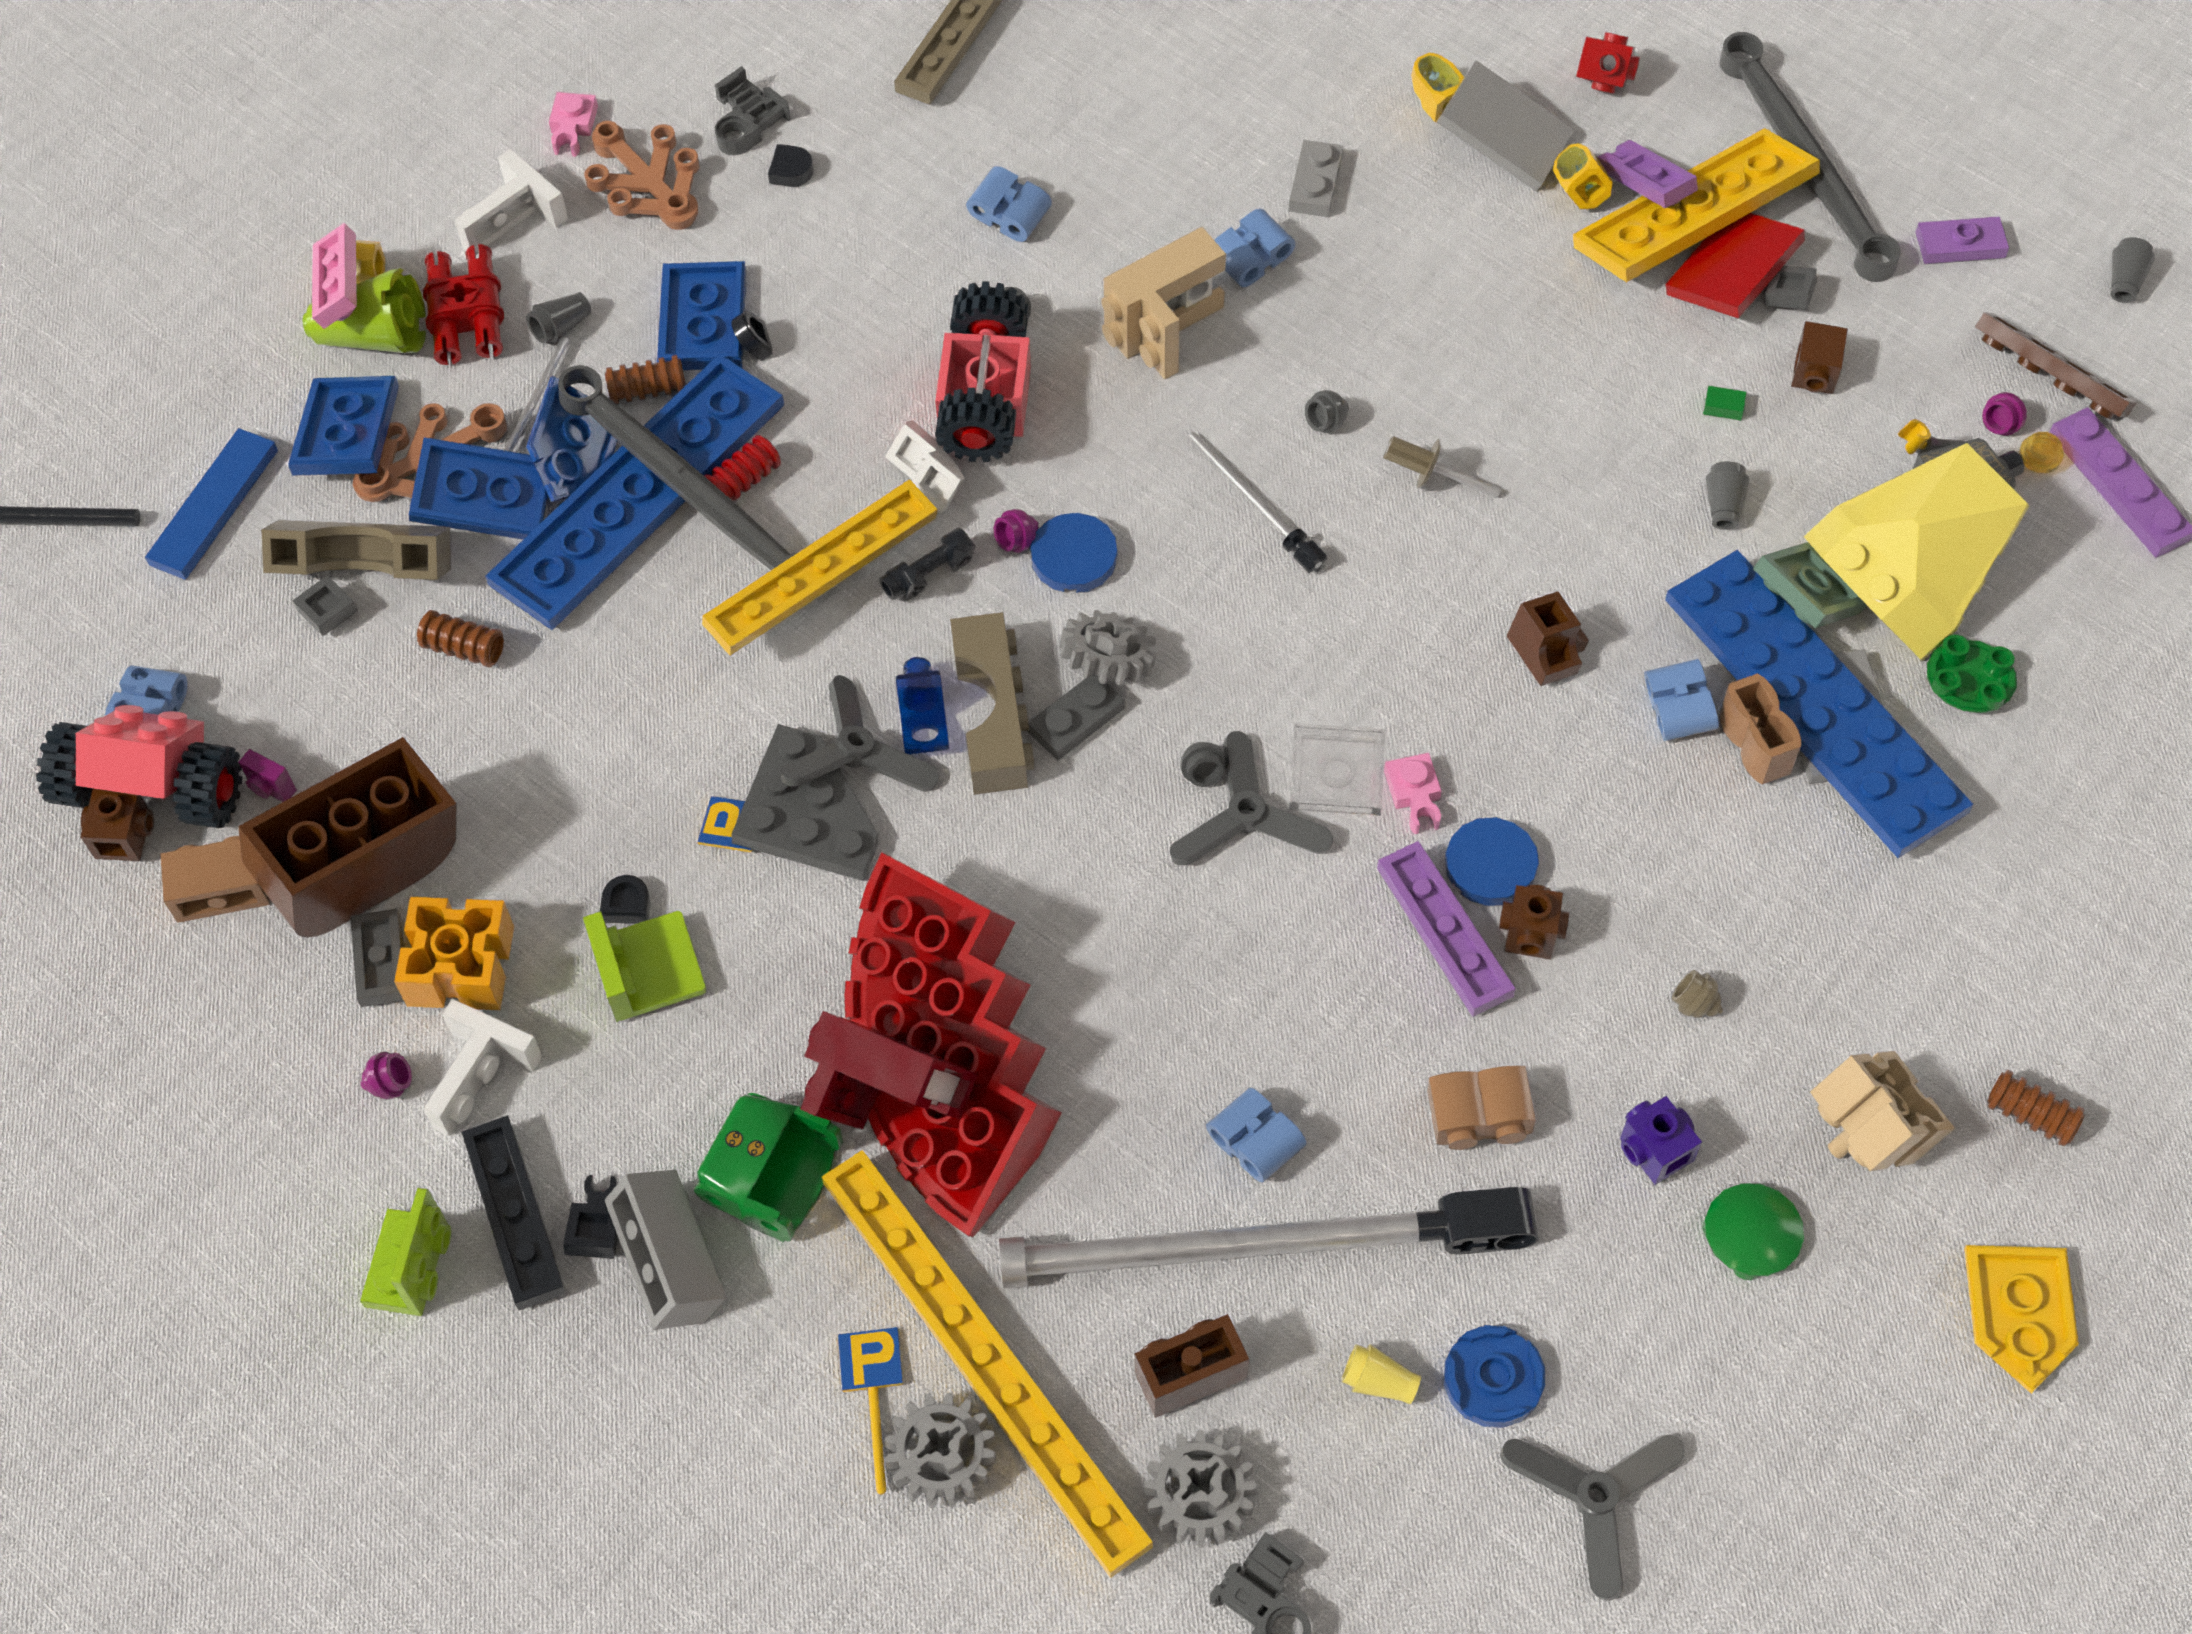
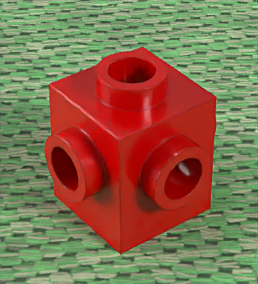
M1605 32L1604 39L1586 36L1576 77L1592 80V89L1614 93L1616 86H1626L1627 79L1635 80L1640 62V57L1634 56L1636 47L1627 45L1629 37ZM1608 55H1612L1616 60V65L1611 71L1607 70L1604 66V59Z

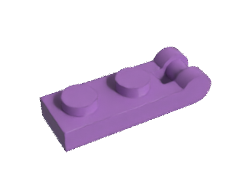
M1632 140L1619 144L1613 153L1605 152L1596 157L1609 177L1663 208L1675 205L1681 199L1698 191L1697 177Z

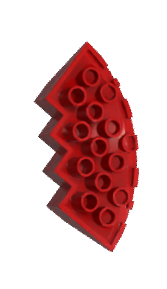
M881 852L860 903L859 909H862L863 913L859 922L857 937H852L848 953L853 955L850 981H845V1018L978 1074V1077L960 1120L931 1108L928 1110L915 1106L879 1090L868 1119L877 1139L882 1146L887 1147L897 1164L896 1169L902 1177L912 1183L919 1194L925 1198V1202L939 1216L967 1236L974 1237L1038 1159L1062 1112L1025 1092L1046 1048L1009 1028L1031 984L994 965L1016 922Z

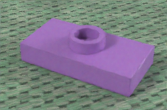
M2000 216L1919 222L1915 231L1924 264L2006 258L2009 250Z

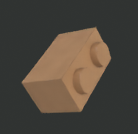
M231 836L222 842L201 846L185 845L175 851L160 853L163 899L177 923L270 905L269 897L242 862L240 836Z

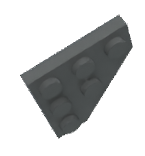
M778 724L731 834L732 844L864 881L878 845L877 831L840 768L801 786H788L782 783V767L825 747L826 744L819 735Z

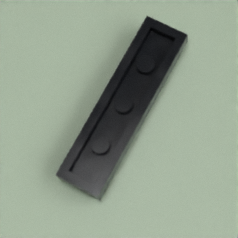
M506 1115L462 1131L473 1172L518 1311L566 1294L509 1116Z

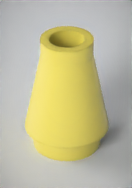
M1358 1344L1354 1346L1342 1376V1383L1352 1386V1392L1399 1400L1407 1404L1413 1402L1421 1381L1420 1375L1409 1371L1371 1344L1367 1348Z

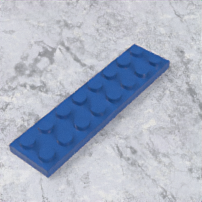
M718 354L644 426L703 476L706 474L712 476L711 471L716 466L721 467L725 459H730L734 452L738 451L784 406L783 395L721 354ZM621 446L485 575L488 586L552 631L661 526L685 500L624 446Z
M1738 549L1667 591L1665 601L1737 681L1758 673L1772 685L1778 696L1779 710L1784 712L1794 722L1801 737L1800 751L1897 858L1905 855L1970 813L1974 804L1814 631L1797 617L1789 604L1780 595L1771 592L1765 586L1764 579L1753 570L1754 567Z

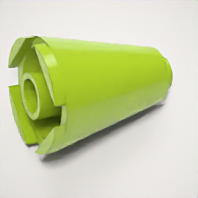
M404 269L389 270L356 284L357 307L349 317L342 321L337 320L325 329L312 319V303L309 304L302 319L304 331L318 345L397 353L418 352L423 347L426 339V330L419 331V318L426 317L425 305L419 286L411 274H402Z

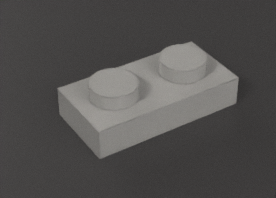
M1303 140L1289 200V212L1329 218L1343 155V145Z

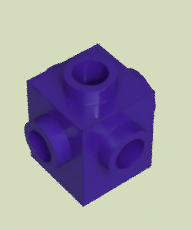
M1667 1096L1653 1104L1649 1101H1644L1627 1113L1625 1116L1626 1123L1620 1137L1622 1150L1634 1166H1641L1654 1185L1695 1161L1702 1141L1694 1132V1124L1686 1111L1681 1107L1676 1108Z

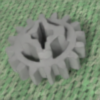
M1094 610L1093 617H1089L1081 612L1078 613L1077 620L1069 618L1066 628L1063 627L1059 647L1062 648L1061 658L1070 659V669L1081 668L1084 671V678L1095 675L1099 677V681L1102 684H1105L1107 681H1115L1119 686L1124 684L1125 678L1138 683L1141 675L1148 677L1151 668L1154 667L1158 648L1154 647L1156 638L1146 636L1148 630L1146 626L1136 627L1133 625L1134 619L1131 617L1123 621L1118 619L1116 612L1102 614L1099 610Z
M931 1393L925 1394V1407L921 1409L912 1402L907 1403L908 1419L905 1420L894 1416L892 1424L898 1435H887L884 1440L886 1448L894 1451V1453L885 1457L887 1469H899L892 1477L896 1488L909 1483L907 1491L909 1500L914 1502L924 1493L927 1496L929 1508H934L938 1497L946 1496L950 1507L956 1506V1493L961 1491L970 1499L975 1497L972 1483L976 1480L987 1484L989 1481L988 1471L983 1465L996 1464L995 1452L987 1448L996 1443L994 1431H982L988 1424L986 1414L982 1412L972 1417L973 1405L969 1399H966L960 1407L954 1406L952 1393H946L942 1404H935ZM935 1420H950V1421H953V1422H952V1423H944V1422H937V1421H935ZM915 1433L918 1437V1445L910 1452V1457L906 1458L908 1443ZM974 1441V1455L966 1468L963 1462V1453L971 1448L970 1444ZM939 1444L943 1449L949 1447L950 1453L946 1456H942L938 1451L932 1453L931 1447ZM932 1476L945 1478L947 1480L933 1481L929 1480L928 1478Z
M1203 1430L1197 1431L1195 1442L1188 1443L1184 1435L1180 1433L1176 1438L1177 1448L1175 1450L1164 1444L1159 1447V1456L1163 1461L1162 1463L1149 1461L1148 1474L1155 1478V1480L1144 1482V1494L1156 1498L1147 1503L1149 1515L1162 1513L1163 1515L1159 1521V1530L1163 1533L1174 1526L1177 1528L1176 1542L1180 1544L1184 1542L1188 1534L1195 1535L1198 1547L1204 1546L1206 1535L1213 1534L1215 1540L1222 1544L1225 1542L1226 1527L1237 1533L1242 1530L1243 1522L1238 1514L1251 1516L1253 1513L1254 1504L1244 1498L1254 1496L1257 1492V1483L1245 1480L1253 1474L1252 1462L1239 1464L1238 1461L1241 1457L1242 1448L1236 1445L1228 1451L1223 1448L1224 1435L1220 1433L1216 1436L1213 1443L1205 1442ZM1201 1457L1208 1458L1210 1460H1192L1191 1458ZM1169 1475L1173 1477V1482L1179 1487V1490L1173 1495L1171 1502L1165 1490ZM1230 1475L1235 1485V1495L1232 1503L1228 1500V1495L1222 1490V1486L1227 1482V1478ZM1194 1482L1199 1487L1203 1486L1206 1482L1210 1483L1209 1494L1207 1495L1202 1490L1191 1494V1483ZM1208 1516L1210 1519L1195 1520L1191 1519V1517Z

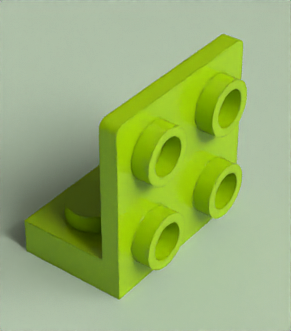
M601 911L583 917L606 996L616 1022L706 993V986L681 911L668 913L618 930L616 925L609 928L606 927Z
M417 1188L410 1212L387 1208L360 1299L364 1308L422 1316L426 1301L433 1300L438 1285V1273L435 1269L439 1255L445 1254L449 1248L451 1226L448 1225L429 1189Z

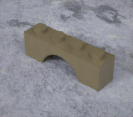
M277 520L261 529L263 573L308 575L329 570L361 569L385 572L392 575L393 578L438 580L451 570L450 527Z
M1003 612L950 619L958 680L981 687L995 702V707L990 716L981 725L966 733L973 794L1028 788L1026 770H1034L1035 765L1032 743L1022 742L1021 732L1029 731L1026 704L1017 705L1015 693H1023L1020 666L1011 667L1010 656L1018 655L1014 628H1005Z

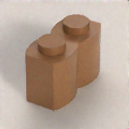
M1758 673L1729 683L1720 709V723L1727 737L1741 748V759L1745 769L1760 784L1790 775L1801 748V737L1794 722L1784 712L1779 710V700L1774 688Z
M1501 1066L1479 1072L1460 1071L1429 1077L1427 1093L1436 1144L1448 1145L1453 1150H1464L1474 1147L1482 1139H1497V1142L1500 1144H1514L1523 1141L1526 1135L1533 1133L1536 1119L1526 1066Z

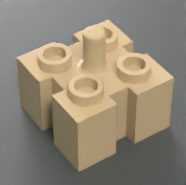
M1895 1051L1878 1052L1873 1057L1869 1053L1851 1055L1810 1091L1819 1104L1818 1111L1822 1118L1829 1125L1835 1128L1842 1126L1844 1129L1828 1144L1830 1153L1838 1159L1850 1153L1857 1163L1868 1168L1869 1171L1887 1169L1892 1164L1896 1167L1914 1164L1952 1132L1955 1127L1931 1097L1925 1098L1915 1085L1919 1081Z

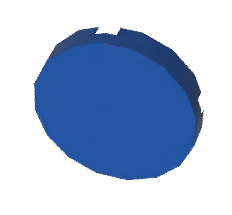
M1082 513L1058 515L1046 521L1036 531V538L1031 543L1033 570L1040 581L1054 590L1065 592V589H1076V593L1088 592L1103 585L1113 574L1118 556L1116 537L1108 525L1094 516Z
M1497 817L1478 818L1462 825L1451 837L1445 855L1446 875L1451 884L1454 883L1461 890L1460 894L1469 901L1485 906L1503 905V901L1512 902L1516 885H1533L1539 865L1537 847L1529 834L1514 822Z
M1484 1325L1467 1331L1452 1346L1444 1364V1388L1450 1403L1465 1419L1483 1427L1504 1428L1522 1422L1536 1409L1545 1388V1365L1538 1349L1529 1340L1526 1341L1523 1337L1517 1335L1516 1331L1505 1326Z

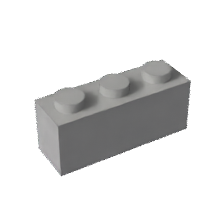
M677 1170L625 1174L604 1201L653 1330L705 1323L727 1297L724 1292L722 1279L717 1274L708 1252L705 1236L700 1231L690 1206L689 1195L683 1188Z

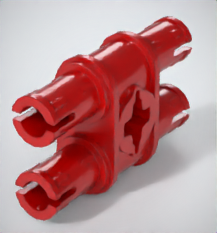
M478 244L479 258H476L474 245L467 248L465 254L468 264V275L452 277V260L446 252L437 251L438 265H435L433 252L425 257L428 279L422 290L423 299L427 303L428 311L425 323L426 328L433 335L434 359L439 364L449 365L447 351L451 352L453 364L460 361L461 350L458 333L475 331L476 353L481 357L490 358L489 344H492L494 357L500 355L503 351L499 327L504 320V310L500 306L499 299L501 281L493 273L492 250L487 245Z

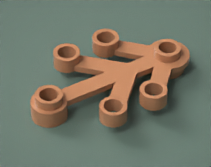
M602 121L597 124L592 133L596 153L603 158L616 157L633 175L609 173L606 166L593 164L584 172L588 189L593 192L612 190L608 194L607 200L610 211L616 216L628 214L659 215L660 219L671 229L682 230L690 227L694 223L699 210L696 198L690 194L694 174L700 168L697 152L691 148H682L674 154V162L678 174L672 191L664 182L670 152L676 146L675 132L671 126L661 124L651 130L650 135L654 149L649 167L626 144L623 129L613 121ZM630 191L650 192L656 199L632 198ZM622 200L625 201V202L620 203V204L616 203V202L622 201Z
M431 403L425 405L420 410L419 417L421 421L407 456L393 463L396 452L405 449L409 445L410 437L402 423L392 422L389 424L377 473L355 474L353 478V487L359 498L368 502L384 500L391 494L412 498L415 481L403 478L417 473L424 437L433 439L436 432L442 431L447 426L448 419L441 405ZM481 404L471 413V425L441 440L468 445L481 439L485 442H496L503 437L507 430L504 412L496 404ZM432 416H439L435 420H428ZM393 435H401L397 439H390Z

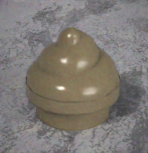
M1696 970L1690 971L1681 980L1672 995V1001L1679 1005L1678 1011L1685 1016L1699 1018L1706 1014L1713 1017L1723 1012L1721 995L1718 992V982L1708 973L1701 975Z

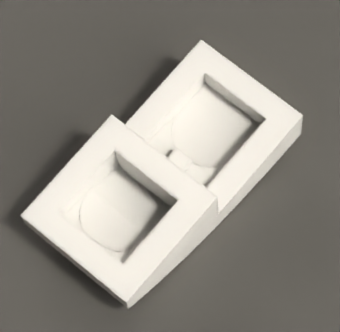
M913 420L904 423L885 455L889 461L912 479V482L938 509L939 513L945 512L965 479L951 457Z

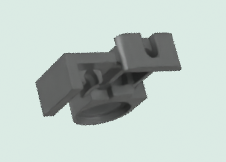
M742 66L714 85L717 99L722 104L728 102L733 106V110L722 117L715 125L718 148L727 155H741L762 141L761 132L783 117L788 121L791 119L788 101L770 87L763 88V97V92L747 79L746 70ZM731 130L744 132V135L736 140H728L723 137Z
M1265 1532L1244 1561L1243 1566L1246 1567L1242 1575L1239 1574L1242 1569L1240 1564H1231L1224 1573L1225 1577L1221 1584L1216 1585L1210 1593V1602L1215 1607L1221 1601L1255 1627L1252 1634H1272V1627L1275 1621L1286 1615L1293 1616L1301 1622L1303 1634H1312L1311 1624L1306 1613L1280 1594L1285 1589L1280 1583L1290 1569L1295 1573L1298 1569L1301 1570L1304 1560ZM1280 1592L1274 1600L1273 1598L1276 1595V1593Z

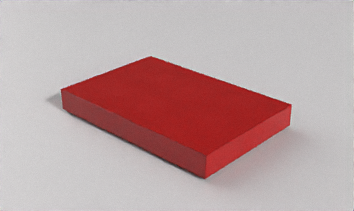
M1749 213L1736 222L1706 237L1665 284L1666 293L1668 296L1739 319L1805 241V230Z

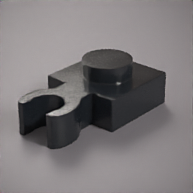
M593 1175L586 1177L584 1191L587 1203H571L563 1242L565 1255L614 1259L618 1235L604 1201L617 1185L614 1176H611L609 1188L603 1192L594 1191Z

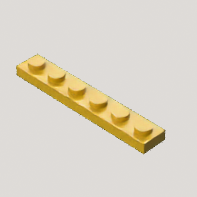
M909 479L702 616V625L731 656L936 519L938 509Z

